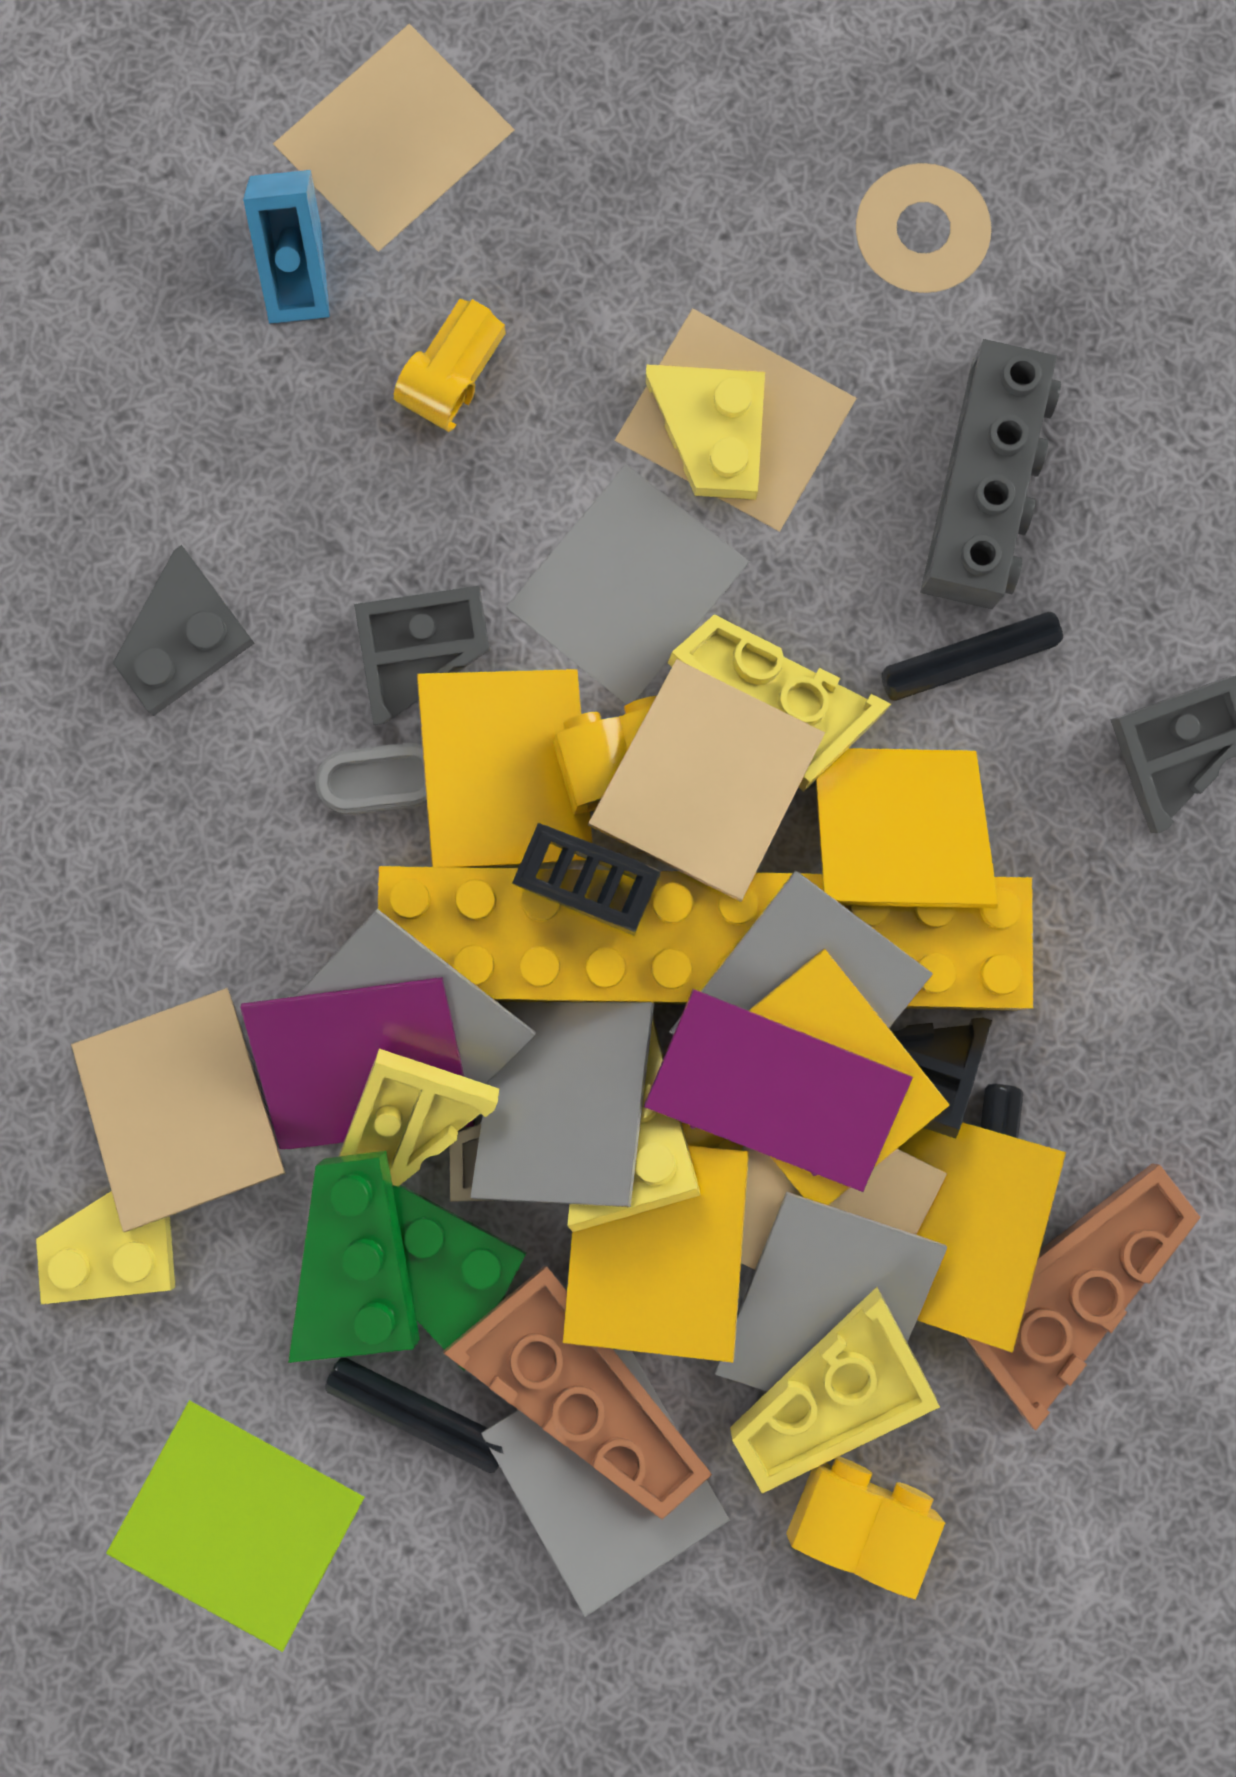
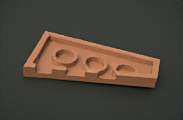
M1152 1163L1040 1250L1013 1352L963 1336L1029 1426L1035 1431L1049 1415L1050 1412L1047 1409L1067 1384L1071 1386L1087 1364L1084 1361L1107 1332L1112 1333L1127 1314L1125 1308L1145 1283H1151L1201 1218L1160 1164Z
M543 1266L443 1350V1353L663 1520L712 1474L613 1349L563 1343L567 1291L547 1266Z

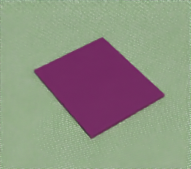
M443 977L241 1003L240 1005L280 1149H297L344 1143L379 1049L465 1077ZM474 1119L463 1128L474 1127Z

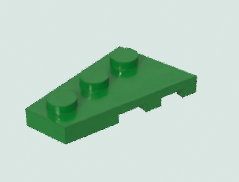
M379 1151L324 1158L315 1166L288 1363L413 1350L419 1342L420 1336L387 1152Z
M392 1185L416 1320L445 1350L502 1301L527 1252L402 1185L398 1187Z

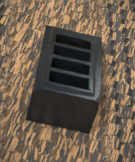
M538 823L512 884L635 936L661 871L627 856ZM552 844L562 850L547 883L537 879L536 875L549 845ZM574 854L585 858L586 861L573 891L570 892L560 887ZM598 865L609 868L610 872L598 900L595 902L585 898V895ZM625 875L635 879L620 912L609 906L622 876Z

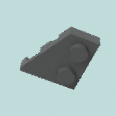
M480 586L354 604L373 725L387 723L419 700L417 674L458 673L490 650Z
M1236 676L1222 678L1110 719L1137 800L1151 833L1166 831L1174 823L1171 818L1195 793L1201 794L1216 779L1225 761L1236 757Z

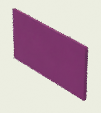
M693 989L644 1107L689 1124L692 1129L697 1127L807 1170L813 1176L820 1175L864 1192L913 1077Z

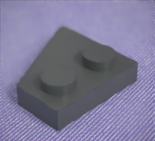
M181 545L170 556L113 664L146 710L155 716L255 643Z

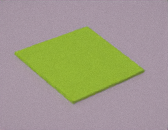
M189 1400L106 1554L283 1652L365 1497Z

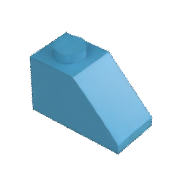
M311 170L249 176L243 201L269 324L330 317L321 222Z

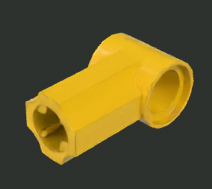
M459 299L426 352H416L405 364L395 385L394 400L445 431H452L457 425L452 422L453 418L463 403L468 406L471 403L475 392V381L506 334L505 324L498 320L490 309L473 299L470 301Z

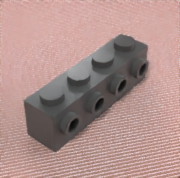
M983 339L970 368L920 593L988 609H993L1005 593L1013 594L1022 567V557L1013 556L1018 534L1026 535L1035 508V498L1026 496L1031 476H1039L1048 449V439L1039 438L1043 418L1050 419L1052 417L1061 389V381L1052 379L1057 355Z

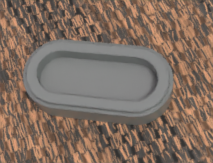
M403 743L336 752L327 757L318 768L315 779L318 796L327 807L343 815L422 806L427 803L422 745Z

